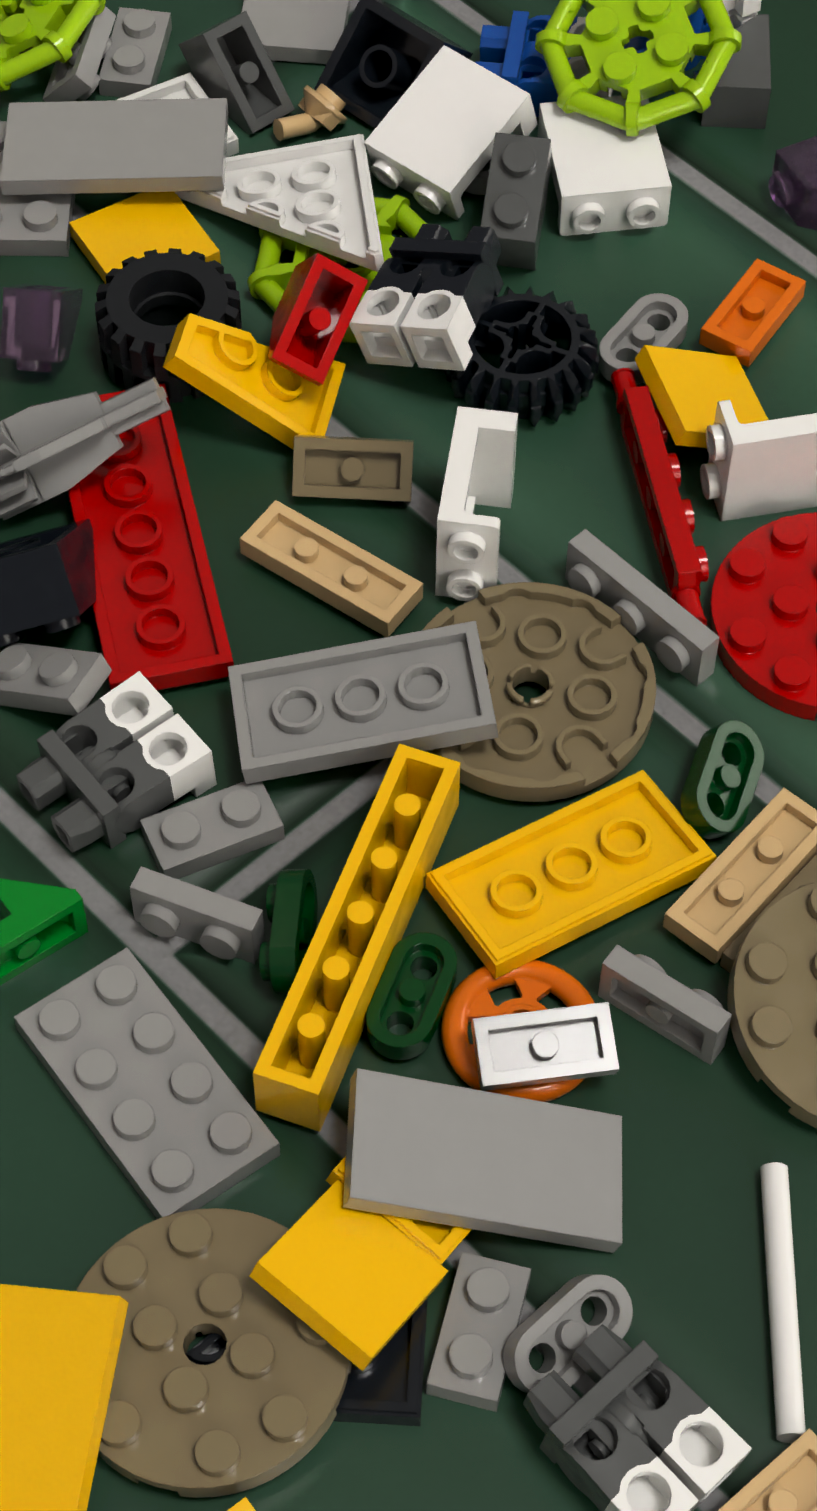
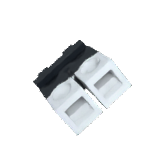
M422 224L415 238L395 237L389 248L392 257L388 258L381 266L355 310L349 326L368 364L413 367L414 363L417 362L419 368L465 371L473 355L468 344L469 339L481 314L489 310L494 296L499 295L504 285L496 266L502 248L495 231L491 227L473 226L464 241L453 240L449 230L441 225Z

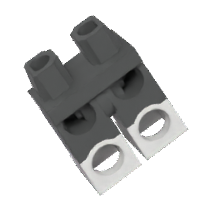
M140 671L69 719L56 733L52 729L36 739L41 756L16 775L22 795L35 810L40 811L62 795L69 800L70 804L52 815L51 821L58 837L72 853L91 844L100 837L112 849L127 839L125 833L141 828V819L157 814L158 811L190 791L195 797H198L217 785L212 750L178 713L174 715L172 706Z
M603 1324L581 1343L572 1356V1359L596 1383L582 1398L575 1393L555 1370L548 1373L526 1395L523 1405L537 1426L546 1434L539 1448L554 1464L558 1463L568 1479L582 1493L588 1496L600 1511H694L740 1466L752 1448L676 1373L657 1360L659 1355L644 1340L632 1349L623 1339Z

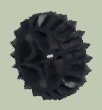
M507 286L502 296H494L489 310L481 314L468 342L473 355L466 370H444L447 375V381L451 382L455 398H465V403L468 407L518 413V419H528L535 428L540 420V416L545 415L557 422L563 409L576 411L581 397H588L599 366L596 331L590 329L587 314H576L573 301L558 304L554 291L541 297L535 295L531 286L525 294H515Z

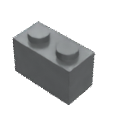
M495 132L480 227H491L497 235L502 251L496 266L536 270L551 173V139Z

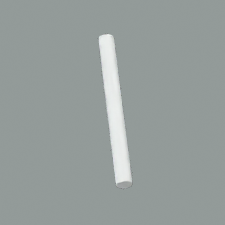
M772 1162L760 1167L776 1438L783 1443H793L806 1432L789 1175L787 1165Z

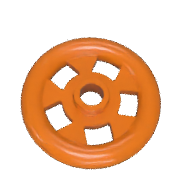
M533 960L497 979L492 976L485 966L475 970L454 989L443 1012L441 1038L450 1065L469 1087L480 1090L474 1044H470L468 1037V1023L472 1022L473 1018L546 1010L547 1008L538 1001L549 993L561 1000L566 1007L594 1004L595 1002L587 989L565 970L539 960ZM515 985L521 998L510 999L496 1006L489 993L502 987ZM585 1078L488 1090L487 1092L549 1102L569 1093Z

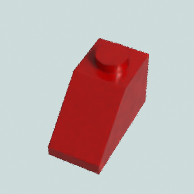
M319 253L296 265L273 316L268 359L318 386L323 385L368 280Z

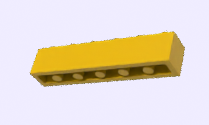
M399 743L254 1068L253 1083L257 1111L318 1132L321 1131L366 1025L368 1006L394 947L402 940L425 886L426 873L430 872L458 808L461 762Z

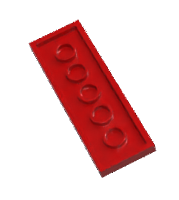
M159 384V386H163L164 390L166 391L165 384ZM124 391L101 394L99 397L104 402ZM170 409V411L120 434L119 437L124 446L74 487L67 490L74 522L89 518L93 528L96 602L92 604L102 654L112 669L108 676L110 691L138 671L143 674L156 690L229 677L228 667L234 666L189 479Z

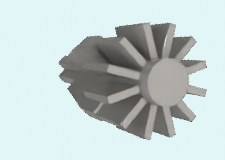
M153 377L104 402L101 401L97 391L32 405L1 420L0 518H3V520L9 519L71 489L124 446L119 437L120 434L170 411L171 408L166 400L168 396L163 386L160 387L156 378Z

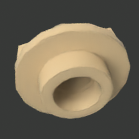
M322 83L316 90L306 85L303 88L304 97L298 104L305 113L275 119L273 122L274 135L281 141L311 134L321 126L331 132L337 124H345L348 120L341 113L346 103Z

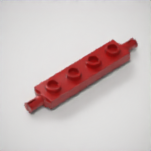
M620 368L611 374L610 380L617 398L616 408L620 414L622 434L668 595L704 625H707V619L704 616L699 597L701 595L700 582H707L709 578L708 559L704 546H695L692 534L695 530L694 512L690 499H681L678 490L681 485V471L677 454L667 452L665 446L668 436L667 427L658 408H654L648 385L637 387L634 371L630 368Z

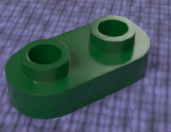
M729 720L707 730L700 739L682 790L681 810L685 821L703 838L717 839L738 830L746 820L764 765V751L761 741L747 724L737 720Z
M310 869L281 870L277 883L269 884L267 888L266 909L272 927L270 941H263L261 944L259 966L263 981H271L272 987L278 995L288 994L316 931L318 912L317 889L314 875Z
M419 932L406 936L394 947L366 1013L367 1037L371 1046L379 1054L390 1059L406 1060L418 1056L430 1045L457 979V955L453 946L446 939L434 933ZM420 969H427L435 975L430 979L422 980L416 978L413 973ZM404 1024L411 1031L405 1035H395L389 1029L394 1025Z

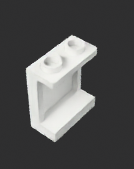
M443 45L364 141L372 163L371 171L381 183L391 189H396L400 186L412 193L416 201L427 211L433 214H439L442 211L453 219L458 220L465 212L461 201L463 192L492 157L495 132L529 136L538 123L529 93Z
M621 96L601 97L625 106L626 99H623ZM649 99L641 101V106L648 104ZM557 102L540 103L538 137L551 139V174L559 205L557 225L561 236L665 226L668 223L672 185L656 125L640 130L638 136H626V131L580 113L572 112L567 114L557 105Z
M731 400L718 401L714 425H708L706 428L709 460L707 464L701 465L700 480L705 498L707 500L714 499L721 522L817 507V413L741 424L737 420Z
M457 407L437 517L435 595L453 597L460 601H471L478 598V590L497 585L501 520L492 516L475 515L474 510L475 504L511 509L514 491L518 413Z

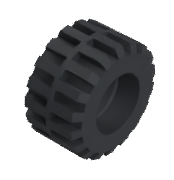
M169 248L168 253H157L155 249L144 252L145 257L140 259L132 256L122 261L123 268H113L106 275V284H100L96 292L95 315L101 360L104 368H108L109 377L115 384L124 383V390H128L155 377L158 384H165L171 403L183 402V397L192 395L195 399L206 396L200 390L163 368L176 327L189 313L242 330L239 291L236 290V281L231 274H224V266L216 260L205 262V255L195 251L186 255L182 254L181 249Z

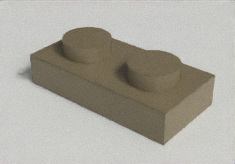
M295 435L292 496L411 502L414 440Z

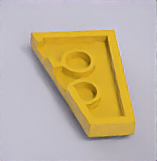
M189 313L176 327L163 368L294 450L295 435L325 436L346 364L333 360L323 385L318 386L269 360V346L257 343L250 332Z

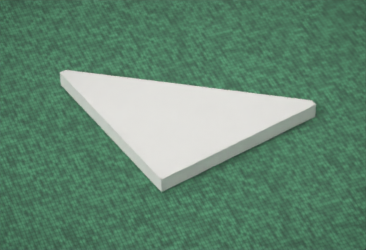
M364 134L226 157L223 191L175 192L180 199L378 272L384 263L367 152L364 144Z

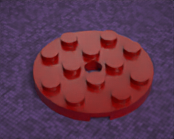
M817 512L781 517L746 535L732 548L721 563L715 576L710 600V630L720 637L717 654L733 678L748 692L769 706L784 713L812 721L815 720L817 714Z

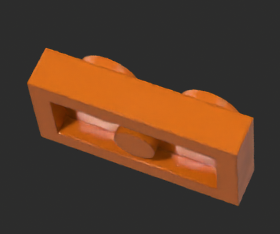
M757 258L702 326L699 344L722 355L737 356L740 364L749 368L804 297L806 281Z

